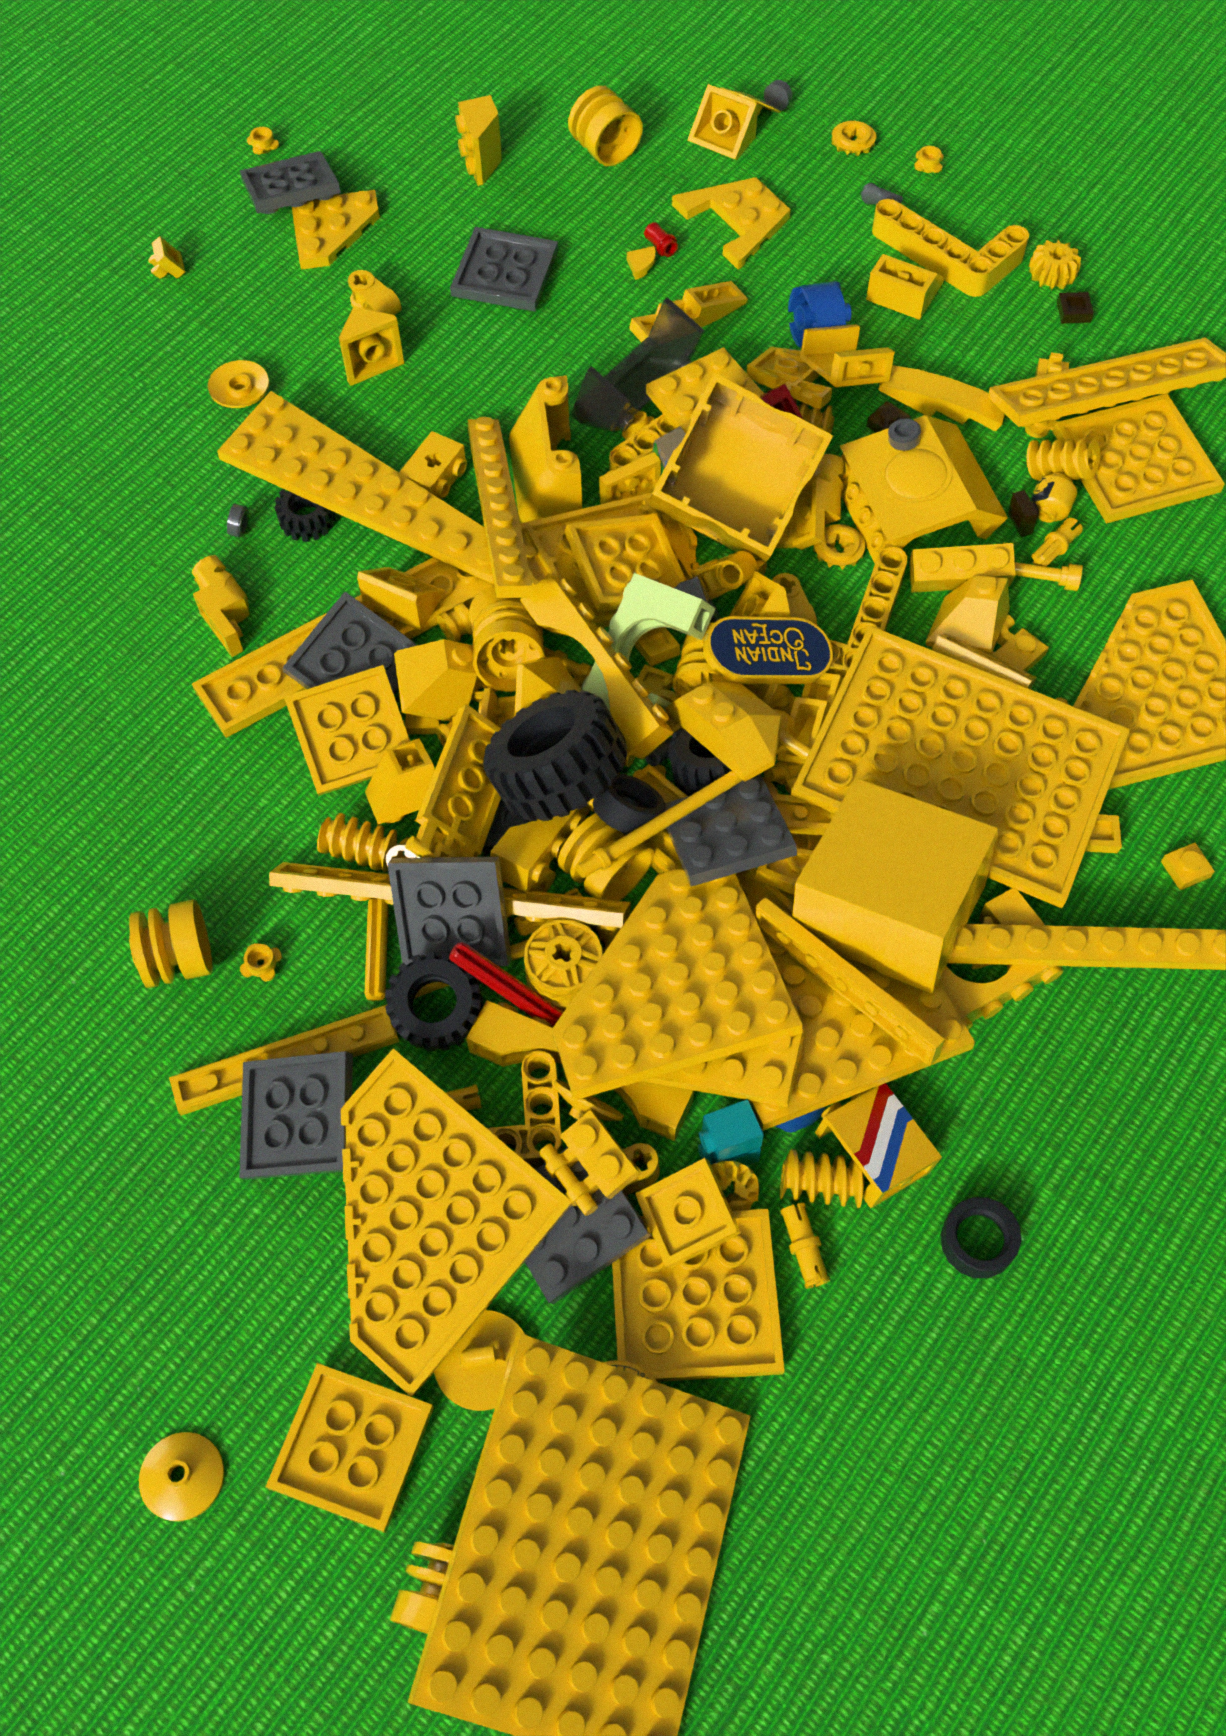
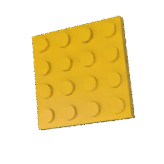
M1168 393L1059 421L1054 424L1052 432L1057 440H1062L1063 445L1067 439H1073L1075 444H1077L1079 439H1085L1088 446L1091 439L1097 440L1101 454L1098 470L1092 479L1083 480L1080 478L1106 524L1220 493L1225 485Z
M768 1209L732 1211L741 1234L671 1269L665 1267L653 1236H650L612 1263L617 1359L619 1361L631 1362L642 1367L657 1382L784 1374ZM640 1216L643 1222L645 1223L646 1227L650 1231L645 1217Z

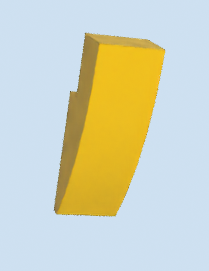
M824 673L815 682L804 685L801 697H795L790 716L795 718L796 724L791 735L812 747L842 684L843 678L841 675ZM786 748L777 757L778 762L801 766L805 763L803 758Z

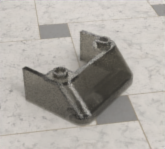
M667 297L661 305L649 336L605 377L592 366L587 370L571 416L580 424L611 432H617L621 429L624 432L635 420V415L651 400L646 394V384L692 363L691 358L705 330Z

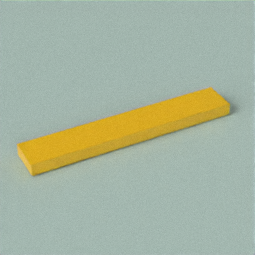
M765 897L756 905L755 918L762 933L924 1063L931 1066L939 1058L945 1038Z
M386 1005L169 1077L179 1114L182 1116L241 1096L243 1062L342 1051L352 1053L353 1057L399 1042L396 1030L386 1013Z

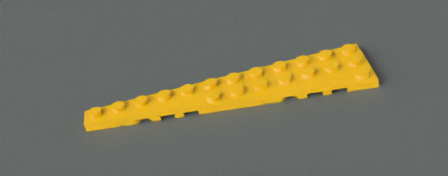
M272 391L266 395L217 450L219 460L494 585L485 527Z

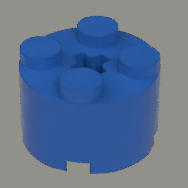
M838 281L795 287L790 294L788 312H794V322H790L789 326L793 340L800 348L802 347L804 329L844 326L846 322L851 320V307L849 303L844 302L841 286Z

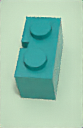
M748 1099L703 1116L702 1131L699 1132L701 1144L698 1145L701 1159L706 1158L710 1161L711 1165L721 1161H735L747 1166L759 1161L760 1147H762L764 1134Z

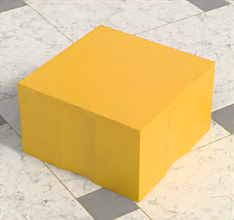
M713 373L691 416L688 430L682 442L673 451L651 494L649 506L736 552L746 551L753 555L756 561L761 559L767 562L793 515L795 503L800 493L812 478L833 435L792 413L771 407L756 394Z
M855 778L795 882L792 918L842 958L863 963L885 976L933 994L952 955L955 938L962 927L968 922L986 885L999 828Z

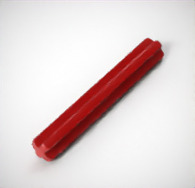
M465 942L457 943L452 948L449 954L452 962L530 1016L546 1020L552 1028L555 1026L564 1011Z

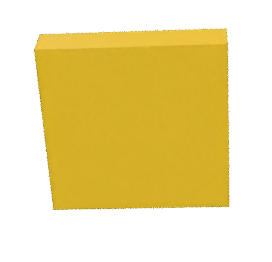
M706 1158L635 1193L666 1268L671 1269L741 1234L710 1161Z

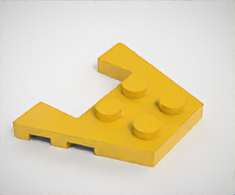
M756 177L672 196V206L687 220L711 208L740 235L739 238L723 245L722 254L737 269L742 268L745 265L746 258L750 254L754 255L759 250L760 244L766 238L770 239L790 219L791 209Z
M770 347L747 365L746 373L758 384L772 389L786 384L792 398L814 408L821 409L831 400L832 388L812 383L820 374L800 359L801 350Z

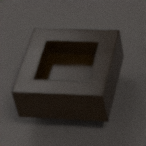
M1089 292L1059 293L1057 307L1061 324L1091 323L1094 313Z
M886 401L868 417L866 427L876 433L888 429L893 422L899 419H911V416Z
M1025 490L1013 493L1008 515L1020 537L1033 534L1036 520L1039 518L1038 507L1034 501L1029 499Z

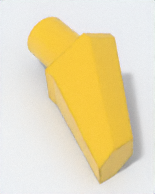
M777 762L774 767L764 771V778L767 782L776 781L782 785L785 784V780L798 776V772L801 771L803 766Z

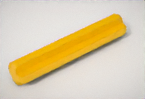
M376 898L368 901L364 994L366 999L370 1001H381L385 998L388 904L385 903V899Z

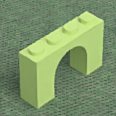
M634 573L631 581L624 589L623 599L618 611L613 615L609 624L608 633L614 640L611 646L616 653H622L629 661L630 653L637 640L643 634L655 628H672L702 640L716 608L698 597ZM595 661L589 676L583 681L581 690L600 697L610 711L606 683ZM653 693L648 695L653 705L657 703L665 712L666 707L672 704Z

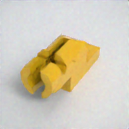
M824 454L812 478L800 493L793 511V547L803 550L823 542L825 525L840 520L841 491L843 490V482L840 478L843 477L844 461L841 457L833 454Z
M210 555L201 559L192 570V574L195 577L194 580L200 589L193 593L201 616L230 656L234 657L243 652L239 640L243 634L238 623L249 616L248 598L233 578V575L225 571L226 567L216 555Z

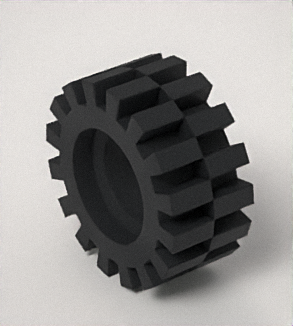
M284 489L279 492L280 497H276L275 510L281 530H284V534L288 537L291 535L293 540L298 541L300 536H302L303 542H309V536H313V539L317 540L319 539L318 534L320 532L325 536L328 534L327 528L332 529L334 527L333 521H336L335 512L292 492H287ZM304 507L317 508L314 512L307 515L294 514Z

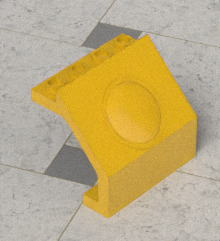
M928 415L913 419L920 425L921 440L916 447L905 451L897 450L889 444L888 429L840 445L843 452L841 458L844 461L843 477L840 478L843 482L841 497L858 531L863 536L865 545L874 563H876L879 552L885 547L895 546L903 549L911 540L966 520H969L977 537L987 539L1008 519L956 424Z

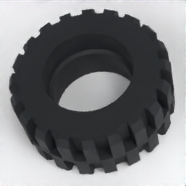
M567 690L564 694L559 692L551 694L549 698L544 700L540 698L532 702L533 705L528 708H522L516 712V716L511 720L507 719L501 725L502 729L499 732H495L491 737V744H488L485 749L484 770L506 807L515 816L529 821H537V819L549 821L555 816H567L570 814V811L577 808L580 810L587 806V802L593 798H599L604 793V789L608 785L612 786L617 780V773L622 772L627 757L626 740L604 701L587 691Z

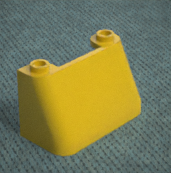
M567 376L549 377L540 381L509 434L520 523L582 509L579 459L571 451L557 450V444L563 438L565 441L571 440Z

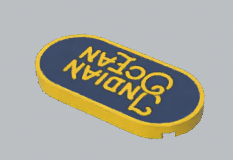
M728 616L716 621L703 640V653L708 665L714 671L717 669L723 674L722 678L732 683L809 684L815 682L826 673L833 660L832 645L824 631L813 622L797 617Z

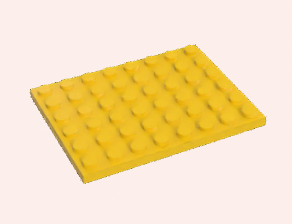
M869 625L792 788L791 796L835 814L855 778L997 827L999 829L987 878L1062 908L1067 901L1130 729Z
M525 1334L516 1335L407 1703L514 1736H678L751 1416Z

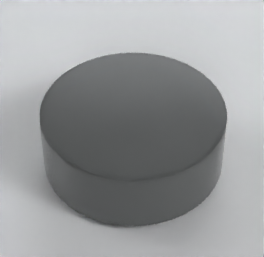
M782 80L772 81L764 91L765 102L780 111L784 110L792 101V90Z
M899 419L893 422L888 429L889 444L897 450L913 449L921 440L920 425L912 419Z
M232 505L227 520L228 535L241 538L245 534L249 520V510L246 506Z

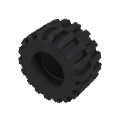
M680 729L676 733L677 737L672 738L668 752L675 786L687 796L693 795L732 771L685 729Z
M426 952V957L420 958L419 954L411 957L412 962L408 965L403 962L398 967L400 972L397 976L392 974L389 980L391 984L390 990L386 989L385 993L388 1004L385 1006L386 1013L390 1017V1022L394 1029L411 1045L417 1048H425L426 1051L435 1052V1049L446 1051L450 1050V1046L454 1044L459 1046L465 1042L464 1038L469 1034L477 1020L481 1007H483V998L476 978L452 962L449 954L443 953L442 956H438L435 952ZM433 982H442L450 985L457 997L453 1012L446 1019L436 1023H427L420 1020L413 1010L414 998L423 986Z

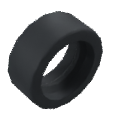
M617 774V780L612 786L608 785L604 789V793L599 798H594L592 803L594 811L601 820L624 834H629L662 814L666 808L663 797L653 787L636 777L626 774Z
M971 1197L959 1202L947 1216L941 1231V1246L948 1262L960 1273L972 1278H991L1002 1273L1018 1255L1022 1242L1020 1225L1014 1214L1001 1202L988 1197ZM972 1215H981L991 1219L1000 1227L1004 1235V1245L997 1257L990 1260H978L970 1257L960 1247L957 1231L965 1218Z

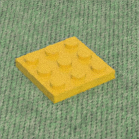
M724 347L646 384V394L670 423L675 428L681 427L685 434L688 430L691 416L713 373L745 388L758 397L762 396L764 392Z
M657 514L567 523L565 536L597 612L619 608L623 599L624 589L631 581L634 573L672 588L686 581Z
M383 665L284 696L318 796L372 779L386 750L410 741Z
M317 1363L266 1484V1488L386 1533L434 1407L427 1402Z

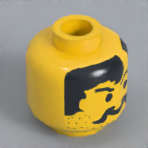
M1053 473L1042 477L1038 481L1031 501H1034L1038 507L1039 520L1051 523L1062 521L1069 516L1078 493L1070 477L1061 473Z

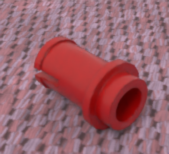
M656 222L650 223L646 227L644 237L656 247L659 255L670 257L677 251L678 244L674 235L667 234Z

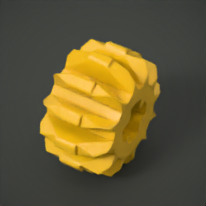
M1059 239L1056 243L1046 240L1044 245H1037L1029 263V272L1032 274V280L1039 281L1040 287L1049 286L1051 290L1055 286L1064 289L1066 285L1073 284L1081 266L1078 249L1070 248V243H1060Z

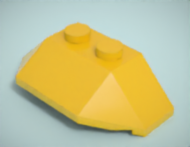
M707 682L679 697L666 707V713L744 782L775 766L776 750L781 728V715L744 685L731 682Z

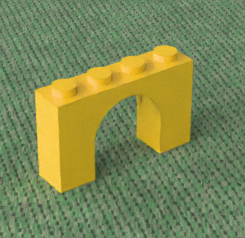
M1014 888L985 903L979 917L981 923L984 917L990 916L994 924L1045 925L1019 891ZM1007 965V973L1001 978L988 983H974L958 977L946 966L939 982L969 1030L973 1026L972 1022L981 1016L985 1019L993 1017L1004 1007L1002 1004L1012 998L1015 1002L1022 1000L1033 991V986L1041 981L1049 984L1064 971L1062 970L1063 966Z

